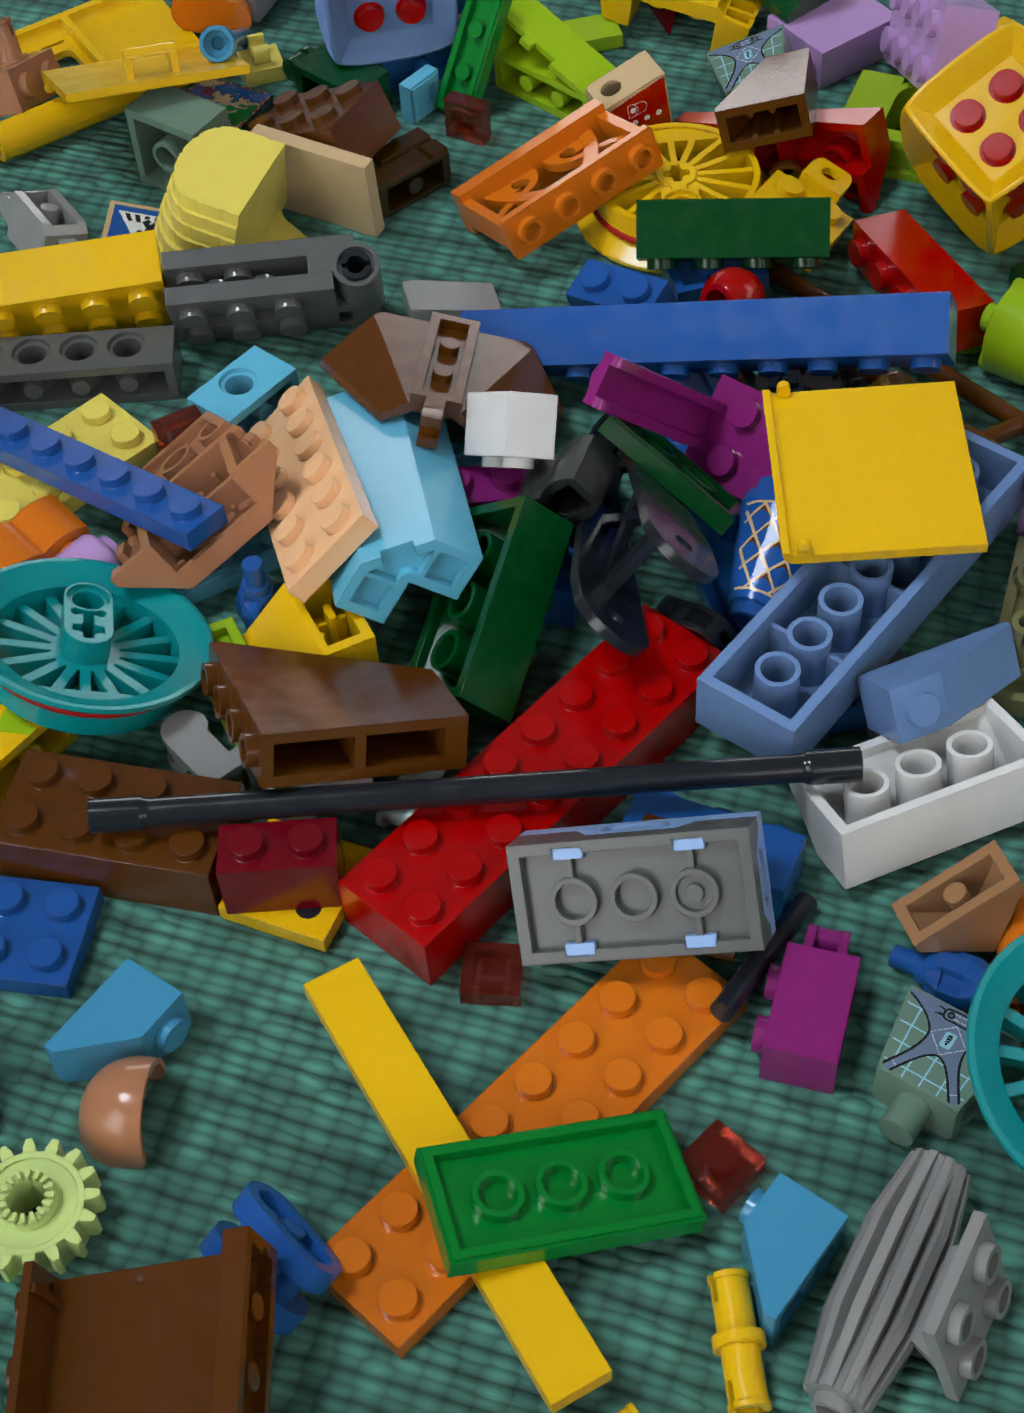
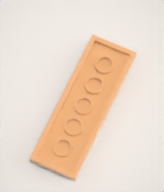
M309 376L298 386L294 385L287 389L278 402V408L265 421L257 422L249 430L261 440L265 438L271 441L277 448L273 518L267 526L287 590L303 603L378 528L323 387Z

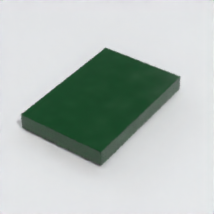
M609 415L598 429L600 433L721 536L737 519L741 502L663 435Z

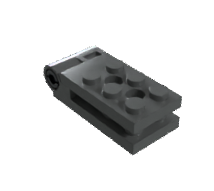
M353 233L161 252L162 269L169 285L168 288H164L165 306L172 324L175 325L180 343L206 346L212 344L217 339L234 338L238 341H253L259 339L261 335L281 333L288 337H296L306 334L308 330L362 325L373 314L384 312L385 295L378 254L371 246L361 242H354Z

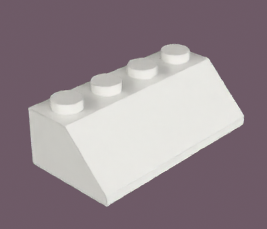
M990 697L953 725L901 745L881 735L852 746H859L861 748L863 758L862 782L823 785L789 784L818 857L846 890L1023 822L1024 728Z

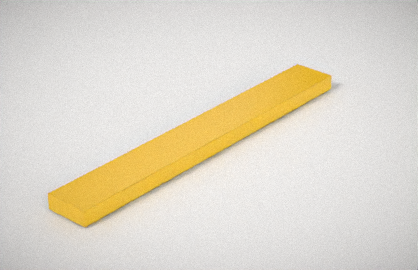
M357 957L303 984L305 995L423 1194L414 1165L416 1148L470 1140ZM545 1261L470 1274L551 1413L561 1410L612 1380V1369Z

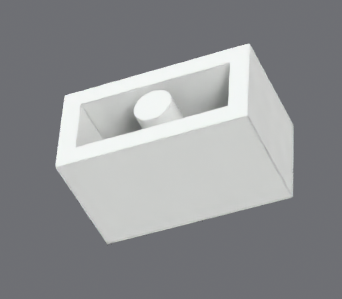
M518 391L468 393L464 455L482 456V467L534 469L535 459L554 460L558 395Z

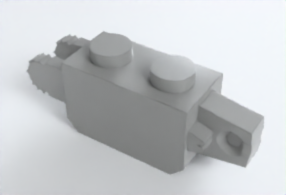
M57 189L0 193V212L2 218L8 224L7 237L18 250L88 240L85 220Z

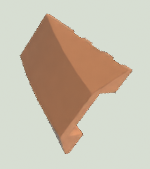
M206 411L141 469L223 505L228 523L194 550L189 551L123 520L121 531L128 536V541L122 542L117 547L115 557L122 563V566L119 565L112 570L110 581L115 586L121 588H195L272 521L277 448L273 443L265 438L261 440L250 431L246 434L240 426L236 424L231 426L227 420Z

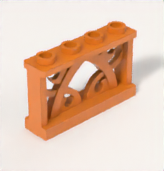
M592 99L452 190L451 194L467 230L474 234L477 232L483 233L511 250L513 256L522 259L663 165V159L651 127L646 125L639 127L605 110L602 102Z

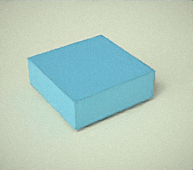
M426 64L399 83L403 121L414 125L437 108L434 107L440 89L437 68Z

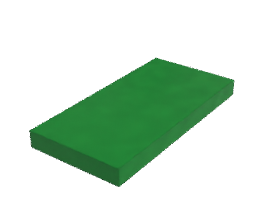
M664 1108L416 1148L414 1165L447 1278L699 1233L703 1231L707 1221Z

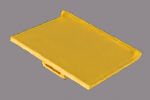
M172 41L121 49V59L41 71L46 93H53L55 91L66 103L249 74L250 66L234 54L225 61L212 62L203 56L199 46L177 49L175 42Z
M780 381L777 384L776 393H772L770 390H762L781 550L785 561L791 564L982 553L988 551V540L955 381L791 392L789 382Z

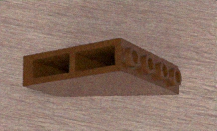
M209 642V662L202 663L200 670L204 696H211L216 718L225 721L229 742L237 743L242 766L251 769L261 789L466 768L469 715L433 669L227 642Z

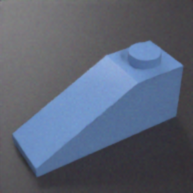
M1002 622L858 675L857 681L868 729L901 745L953 725L1019 678L1021 673L1011 624Z

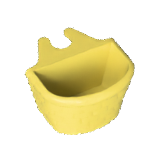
M230 126L212 128L200 133L199 137L193 138L183 148V152L179 154L176 160L174 172L171 174L166 193H164L154 230L160 251L169 252L308 238L292 225L282 213L287 201L285 144Z

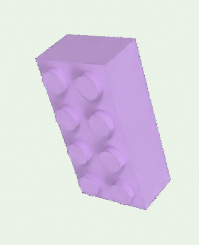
M890 0V8L893 9L890 25L885 26L883 29L880 50L883 52V58L919 89L925 82L969 47L996 30L1000 11L984 0Z

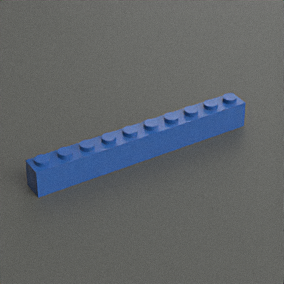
M951 291L461 311V318L481 322L479 329L481 333L530 344L534 348L548 379L553 376H566L567 381L575 383H589L590 377L594 369L600 364L605 351L671 380L690 379V373L709 372L708 376L720 379L722 374L734 379L739 377V371H758V375L761 377L773 378L778 375L785 377V374H788V370L808 369L807 373L809 375L827 377L837 375L839 368H858V372L861 374L884 375L889 373V367H910V371L913 373L933 374L940 372L941 366L956 365L958 304Z

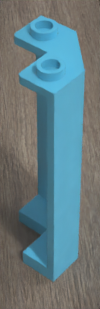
M347 391L327 397L378 524V528L330 576L335 607L384 624L408 583L457 600L483 560V555L444 417L437 448L434 450L416 446L420 428V412L411 411L379 421Z

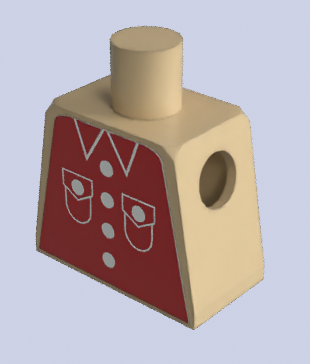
M646 50L592 82L586 89L588 102L592 99L598 100L603 103L607 112L639 127L642 125L673 123L665 73Z

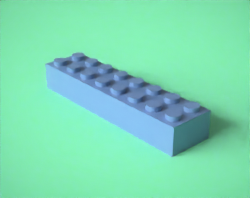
M965 429L989 546L1024 506V456ZM982 553L803 564L697 678L695 722L755 756L797 754L806 750H812L860 695L857 676L885 666Z

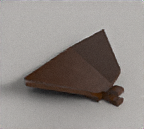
M386 312L373 314L321 358L320 367L379 421L411 411L420 412V428L416 446L434 450L437 448L443 417L455 420L466 429L468 393L518 391L556 395L534 348L530 344L479 332L480 321L432 312L430 322ZM558 399L557 419H560L564 410Z

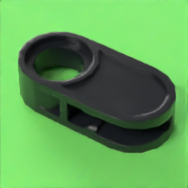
M665 595L654 609L721 651L725 649L722 641L730 643L737 636V632L725 618L711 608L698 603Z

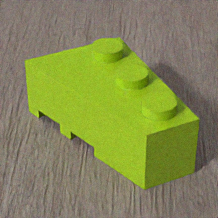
M512 0L494 59L496 86L563 119L588 103L586 89L589 84L616 67L538 0Z

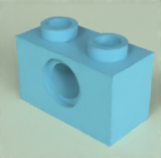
M254 345L187 397L192 422L196 421L202 414L208 411L227 420L231 426L233 424L240 426L247 434L257 422L265 421L278 408V402L287 389L294 385H299L297 370L295 367Z

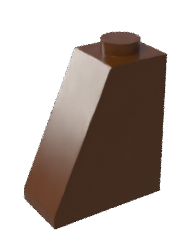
M810 47L765 57L715 108V116L724 153L813 136L818 85Z

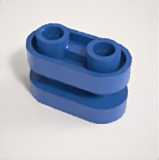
M254 1180L248 1183L232 1204L233 1212L241 1225L238 1226L225 1220L218 1221L200 1243V1250L203 1257L221 1254L223 1229L248 1225L278 1251L274 1333L288 1336L309 1312L308 1302L300 1290L303 1289L315 1295L324 1294L342 1272V1266L335 1253L284 1195L273 1187Z

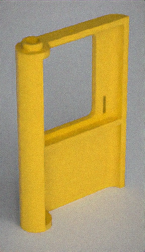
M91 0L15 31L22 53L52 48L56 61L72 57L80 65L121 59V49L172 41L175 42L177 49L199 46V38L192 31L182 29L174 22L171 16V8L163 0ZM193 83L176 85L172 87L181 89ZM145 91L66 103L61 97H58L23 113L0 121V160L7 162L124 113V108Z

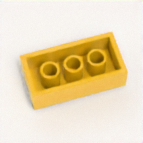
M155 230L0 253V338L152 327L172 323L165 306L164 288H168L169 285L162 269V256Z

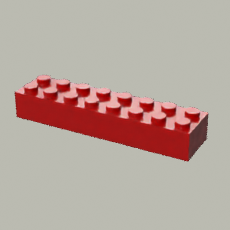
M643 604L642 610L649 638V647L639 657L627 655L613 647L606 640H603L466 765V768H462L453 777L662 763L700 726L699 723L695 722L697 678L722 651L648 605ZM628 795L417 809L338 881L345 921L431 986L514 906L505 848L509 843L527 830L598 825Z

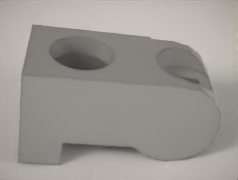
M182 710L171 714L164 720L160 728V735L167 747L168 763L175 772L243 782L245 791H253L260 788L251 769L242 766L239 747L236 746L228 751L211 734L208 721L203 714L193 710Z

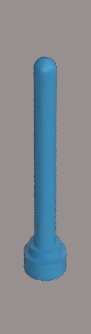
M223 25L210 26L200 35L199 48L203 56L208 60L222 62L232 57L236 47L248 44L246 35L253 33L248 28L231 31Z

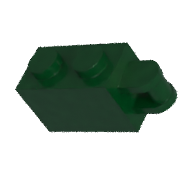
M325 43L316 49L304 46L297 54L286 58L282 62L285 75L292 82L296 83L297 93L308 92L320 85H327L328 89L335 88L351 80H358L359 83L379 81L392 107L389 71L377 64L365 66L338 65L329 55Z

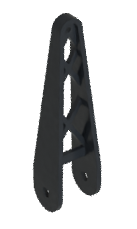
M605 413L593 426L589 435H595L611 451H614L616 445L598 431L610 415ZM618 449L616 455L621 460L599 509L590 518L576 522L570 582L574 603L586 622L604 640L619 651L633 657H639L649 647V638L635 571L658 549L675 567L699 583L710 584L718 576L719 571L713 550L686 505L623 451ZM628 473L633 494L626 512H623L618 486L623 474ZM642 525L645 534L630 549L629 542L635 526Z

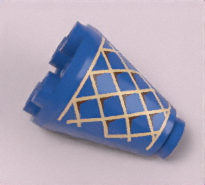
M772 476L760 478L757 486L747 491L738 510L728 596V607L730 609L728 619L734 627L741 631L803 565L791 564L782 557Z

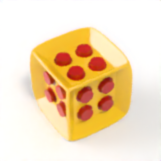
M1014 21L987 34L937 72L913 94L903 107L900 116V130L904 152L918 178L935 201L965 235L991 256L1011 248L1024 239V26Z

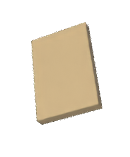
M257 124L252 129V133L285 144L287 201L284 206L285 209L376 238L384 230L385 226L372 158Z

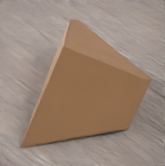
M993 840L895 901L891 906L918 952L996 951L1022 895L1024 884L1000 846Z

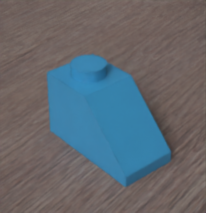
M127 958L44 1045V1048L58 1078L66 1083L92 1079L99 1070L109 1063L121 1058L144 1055L162 1059L166 1053H172L179 1048L193 1023L181 991Z
M781 1172L767 1191L758 1187L750 1195L738 1219L743 1224L741 1254L744 1268L750 1272L751 1279L749 1283L757 1327L765 1331L767 1345L771 1348L843 1247L849 1218L847 1214Z

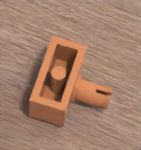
M10 16L0 18V118L23 113L56 95L55 91L47 94L44 90L41 71L61 68L55 59L52 48L22 53Z

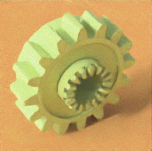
M28 1138L24 1142L23 1152L15 1156L10 1149L3 1146L0 1148V1159L2 1161L0 1163V1273L6 1282L11 1283L17 1275L23 1274L24 1262L34 1261L50 1273L56 1271L59 1275H62L66 1272V1265L76 1256L82 1258L87 1256L88 1251L85 1245L90 1236L100 1235L102 1232V1226L96 1213L106 1210V1201L101 1190L98 1189L102 1185L93 1166L87 1167L86 1161L79 1149L75 1148L65 1154L60 1141L57 1139H52L44 1151H38L33 1138ZM37 1207V1212L33 1213V1211H30L28 1216L25 1215L29 1210Z

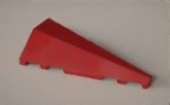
M883 107L816 109L813 136L750 149L755 154L760 168L767 172H770L771 167L782 159L794 160L804 170L813 160L826 158L852 177L851 185L843 197L860 204L859 211L871 213L877 207L891 145ZM684 112L675 120V122L702 124L718 129L715 112ZM790 169L784 170L783 173L788 175ZM823 174L828 179L834 180L830 175Z

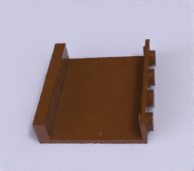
M248 1225L223 1229L221 1254L61 1280L34 1261L24 1262L21 1289L15 1298L17 1322L13 1355L9 1359L6 1368L8 1395L5 1413H270L278 1251Z

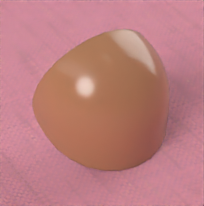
M144 1055L121 1058L103 1067L88 1082L80 1101L78 1133L80 1142L86 1152L96 1161L107 1166L123 1169H141L145 1166L147 1157L142 1136L144 1097L148 1080H157L165 1076L166 1065L163 1059Z

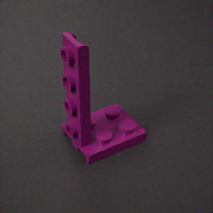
M605 351L600 364L594 369L590 377L589 388L582 402L607 414L688 445L685 455L733 496L741 500L749 489L757 486L760 478L772 476L761 391L722 374L712 397H709L611 352Z

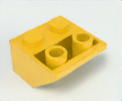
M330 577L305 603L289 593L286 584L283 583L242 636L246 645L379 662L376 637L365 618L335 607Z

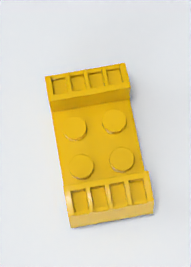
M600 0L601 15L627 27L641 1L655 8H665L686 14L696 20L713 22L715 27L710 51L747 38L762 6V3L758 0Z

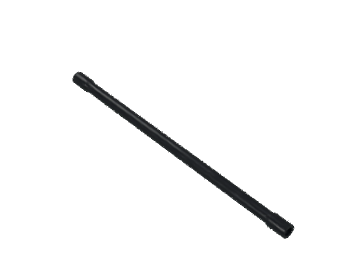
M857 746L812 749L797 754L150 798L136 795L92 798L88 800L87 819L90 833L101 834L143 831L150 827L631 794L805 783L807 785L852 783L863 781V758L861 748Z

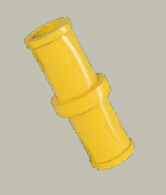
M742 1268L722 1269L713 1272V1275L707 1276V1286L710 1288L716 1333L711 1337L713 1354L721 1358L728 1403L727 1413H765V1411L770 1412L772 1410V1402L768 1395L761 1354L766 1349L767 1342L765 1331L757 1327L749 1283L751 1279L750 1272Z

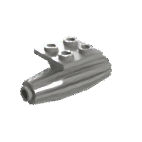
M916 1148L915 1151L911 1150L867 1211L824 1303L806 1370L803 1389L812 1399L810 1407L815 1413H872L914 1348L936 1369L945 1397L959 1402L968 1379L976 1381L980 1376L987 1356L986 1336L993 1319L1001 1320L1007 1312L1012 1294V1283L1006 1278L1001 1261V1247L996 1244L987 1213L977 1210L973 1211L961 1241L957 1245L972 1179L971 1175L966 1173L967 1169L962 1164L956 1163L952 1157L942 1155L933 1149L924 1150V1148Z

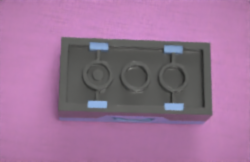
M761 811L527 830L505 847L522 966L763 951L776 931Z

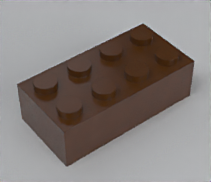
M27 749L0 806V876L100 887L103 897L219 916L218 905L222 900V894L216 877L218 825L252 823V820L150 827L143 831L91 834L87 819L88 800L92 798L136 795L150 798L245 791L243 782Z

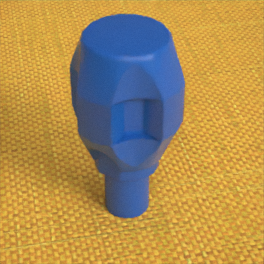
M253 555L242 560L241 566L244 577L241 580L235 598L237 613L244 623L246 630H248L279 590L276 583L265 573L262 559Z
M898 944L893 947L888 960L889 967L913 975L914 981L922 984V988L927 993L961 1011H969L977 985L989 966L983 959L965 952L942 951L920 953Z

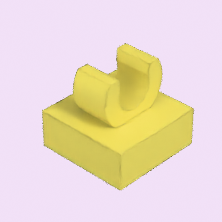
M263 32L246 35L249 49L236 51L237 57L247 62L250 66V73L242 75L246 87L251 88L287 80V76L282 68L283 60L276 43L265 44Z

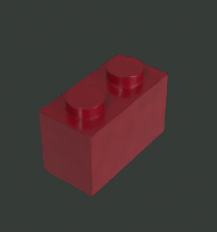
M337 817L218 825L216 877L227 914L342 906L338 881L345 875V856Z

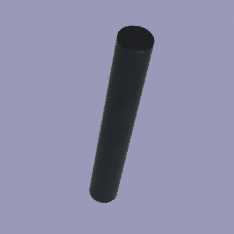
M806 892L797 893L776 920V931L765 950L752 951L713 1001L710 1011L716 1019L722 1022H730L767 974L770 964L776 962L786 949L787 942L792 941L817 908V902L812 895Z

